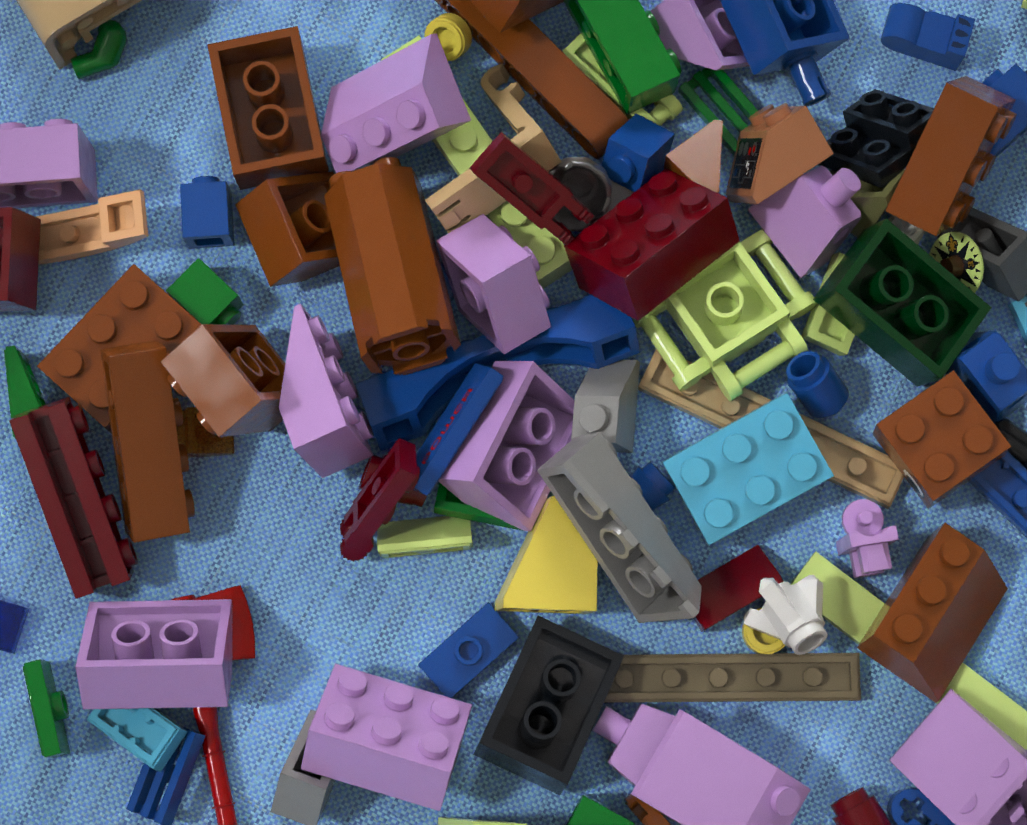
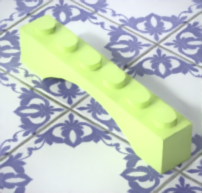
M420 35L415 37L408 43L404 44L397 50L382 58L381 61L399 52L400 50L414 44L422 38L420 37ZM464 99L463 101L471 121L432 140L458 176L468 170L492 143L491 138ZM508 201L486 215L498 227L503 225L521 247L527 246L531 249L540 266V270L536 272V275L543 289L572 270L563 242L545 227L541 230Z

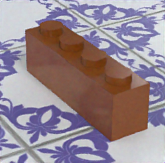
M158 341L100 349L125 532L134 543L190 533L188 518L195 516V507L190 489H184L182 472L189 471V461L186 447L184 444L178 443L177 427L183 425L182 408L179 399H173L171 384L167 379L170 373L161 363L171 352H167L166 347Z

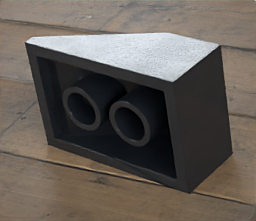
M537 616L473 755L560 795L570 781L624 655L543 617Z

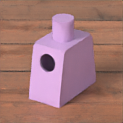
M821 165L801 175L759 204L752 205L748 211L798 276L802 278L824 266L861 219V211L851 200V197L860 190L861 182L857 175L848 168H841L832 175L826 167Z
M640 704L631 720L606 706L592 731L616 745L607 763L633 786H636L675 716L648 705Z

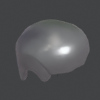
M567 157L562 159V162L549 172L569 188L573 196L589 209L595 217L586 224L584 221L578 220L567 207L563 206L553 218L558 222H562L571 231L581 232L598 217L606 213L611 201L612 185L604 167L587 157Z

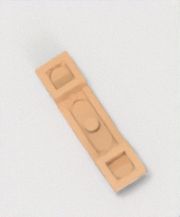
M140 189L98 198V204L36 216L41 219L38 265L111 251L148 237L144 191Z

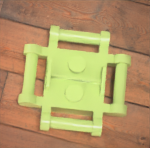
M763 229L755 232L743 241H739L642 319L637 321L632 318L636 328L642 327L675 375L672 380L679 391L690 388L702 377L711 373L721 392L731 402L743 394L742 389L788 359L794 358L802 352L809 351L807 344L791 321L805 315L818 303L813 300L814 296L810 291L805 292L772 247L771 244L773 242ZM756 255L788 299V303H783L751 256ZM666 309L700 357L690 365L656 317ZM775 331L782 340L780 344L734 373L730 371L726 365L727 361L728 363L764 341L768 335Z

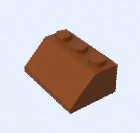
M943 523L926 538L857 648L936 703L942 697L1008 588L986 551L947 523Z

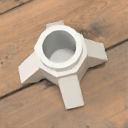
M808 575L792 585L789 582L777 583L774 578H763L760 581L759 593L765 599V603L760 610L750 608L743 617L744 624L754 630L781 640L784 645L792 648L793 652L797 655L806 654L819 647L828 636L824 629L825 621L822 618L823 583L814 575Z

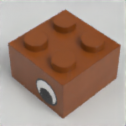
M954 370L877 423L873 432V436L928 509L1004 457L1012 447Z

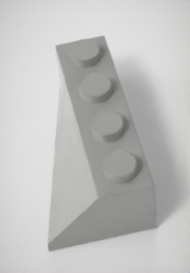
M601 432L573 438L537 470L639 623L691 619L699 613L702 586L692 572L691 563L678 551L668 535L666 525L653 513L642 496L643 493L640 485L628 475L617 458L615 447L603 437Z

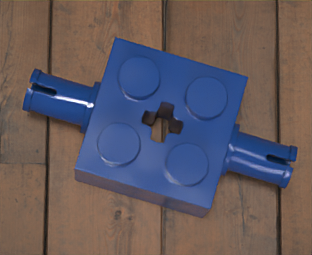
M720 0L754 76L779 70L790 71L804 106L817 104L831 95L816 62L850 39L833 0Z

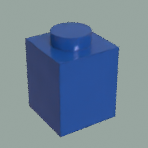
M636 113L609 137L602 167H604L610 180L635 192L653 176L664 170L665 156L671 150L675 133Z
M200 176L193 178L192 183L180 184L182 238L188 248L235 246L232 192L227 182L220 181L218 177Z

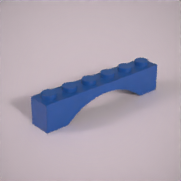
M587 294L583 298L562 306L546 309L551 327L506 354L502 353L485 335H482L472 340L461 341V345L455 351L452 347L446 349L448 358L440 365L408 375H396L392 369L383 372V374L376 373L366 380L355 383L379 449L383 451L393 447L398 438L410 441L425 435L435 419L446 409L475 363L492 367L495 361H534L537 365L569 364L599 369L639 354L640 348L637 331L632 318L593 295Z

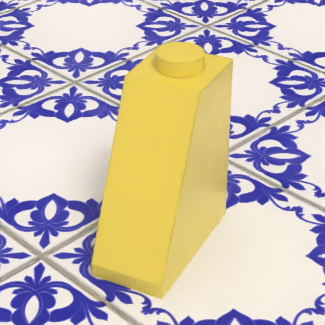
M555 496L546 499L532 530L528 531L495 600V611L589 614L597 611L598 561Z

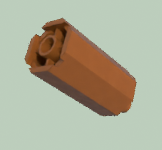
M385 157L377 160L373 165L354 171H342L332 175L329 179L330 189L324 195L362 361L371 373L383 374L381 365L392 366L396 375H408L442 364L448 358L446 349L451 345L455 351L461 345L422 186L412 167L401 166L398 158Z

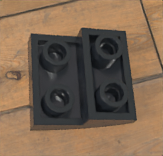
M876 89L867 92L856 103L843 111L846 127L835 132L827 140L834 154L818 165L837 172L841 168H848L857 175L859 180L883 188L906 168L934 108Z

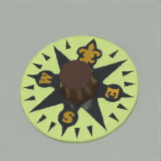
M948 232L941 235L934 242L929 255L975 293L981 285L984 274V262L979 247L973 239L961 232Z

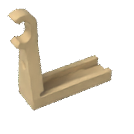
M503 64L490 68L483 75L480 84L490 101L516 132L517 135L511 138V140L547 171H550L562 161L543 130L519 104L524 98L525 93L518 82L510 83L503 90H497L500 85L508 82L510 75ZM470 168L425 199L447 233L482 214L488 215L506 202L502 196L477 177Z

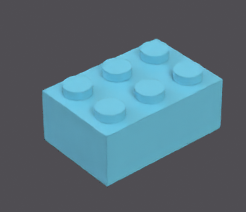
M788 393L774 398L661 461L708 545L713 544L834 476Z

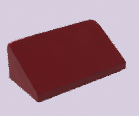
M759 545L754 546L698 579L702 586L700 611L693 619L701 632L761 598L762 595L759 593L760 581L763 578H774L777 583L784 582Z

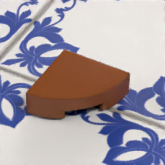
M632 794L625 798V804L643 825H671L658 810Z

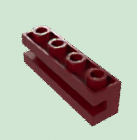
M70 397L15 415L9 422L75 599L94 593L98 587L110 583L112 586L129 581L134 572L132 566L138 564L137 556L129 537L122 539L116 522L122 520L120 509L114 495H105L100 478L106 476L105 469L96 449L89 451L83 434L89 432V426L80 405L73 407Z

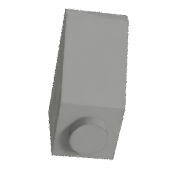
M620 360L599 369H588L575 394L571 440L575 437L601 432L603 437L612 443L616 452L633 453L640 361Z
M310 710L280 773L270 811L305 825L318 824L335 783L334 779L301 770L308 730L316 713L314 710Z

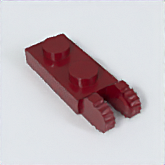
M502 132L470 166V169L477 177L541 230L545 227L566 245L575 237L566 225L553 218L563 206L567 207L578 220L584 221L586 224L595 217L589 209L573 196L569 188Z
M398 438L353 501V505L345 514L342 523H340L341 535L344 538L342 543H340V551L343 558L353 562L354 560L364 559L367 553H370L374 547L373 535L381 524L386 525L389 523L400 498L405 492L410 493L416 486L420 475V468L416 463L415 444Z

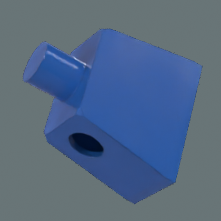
M997 331L974 332L946 374L953 370L996 425L1001 419L1008 417L1027 402V368Z

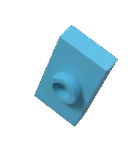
M155 708L93 709L86 719L152 769L159 772L165 767L187 734L185 729Z

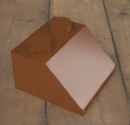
M333 171L266 179L235 204L270 287L302 282L340 266L324 195L330 189L329 179L334 175Z

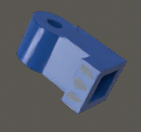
M895 3L889 8L881 36V43L893 51L956 71L966 55L975 19L960 14L953 18L932 11L927 12L912 4Z

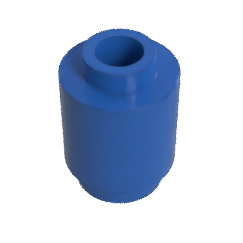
M805 351L796 355L787 365L788 386L812 417L826 418L833 416L847 402L849 396L848 388L826 357L818 355L814 351Z

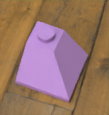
M664 0L651 10L659 26V38L666 50L672 49L679 60L716 71L749 67L720 0Z

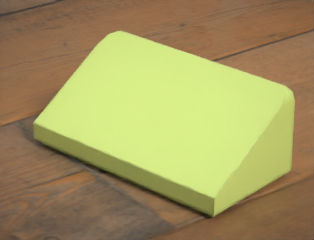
M451 516L391 521L386 525L381 524L377 530V549L382 558L471 550L473 547L470 520Z

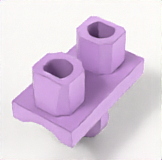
M868 499L853 501L844 509L842 526L847 535L836 541L838 556L846 554L850 556L854 578L884 573L885 570L892 569L888 545L899 540L896 525L888 526L881 530L884 524L881 508L875 502Z

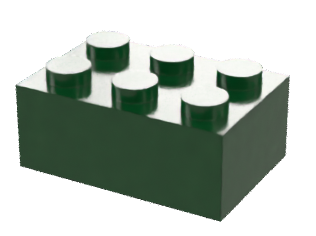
M887 218L861 232L813 298L816 303L917 387L943 378L992 308Z

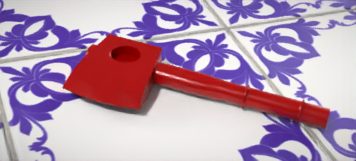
M241 585L195 598V595H187L172 599H232V661L255 658L253 621ZM217 707L193 708V713L199 732L206 735L202 744L204 752L202 757H205L214 807L212 808L215 809L218 825H238L234 809L235 802L232 799L223 754L225 750L222 749L219 733Z

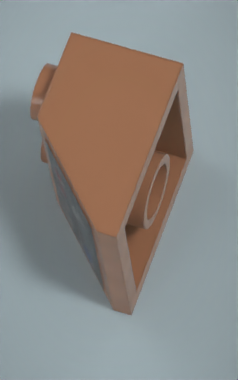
M784 103L775 108L773 104H770L749 117L752 124L739 133L726 196L730 202L757 205L834 154L807 106L789 107L787 103Z

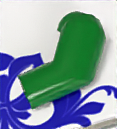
M108 20L101 24L98 28V35L93 50L71 58L78 80L118 65L127 42L126 31L119 22Z

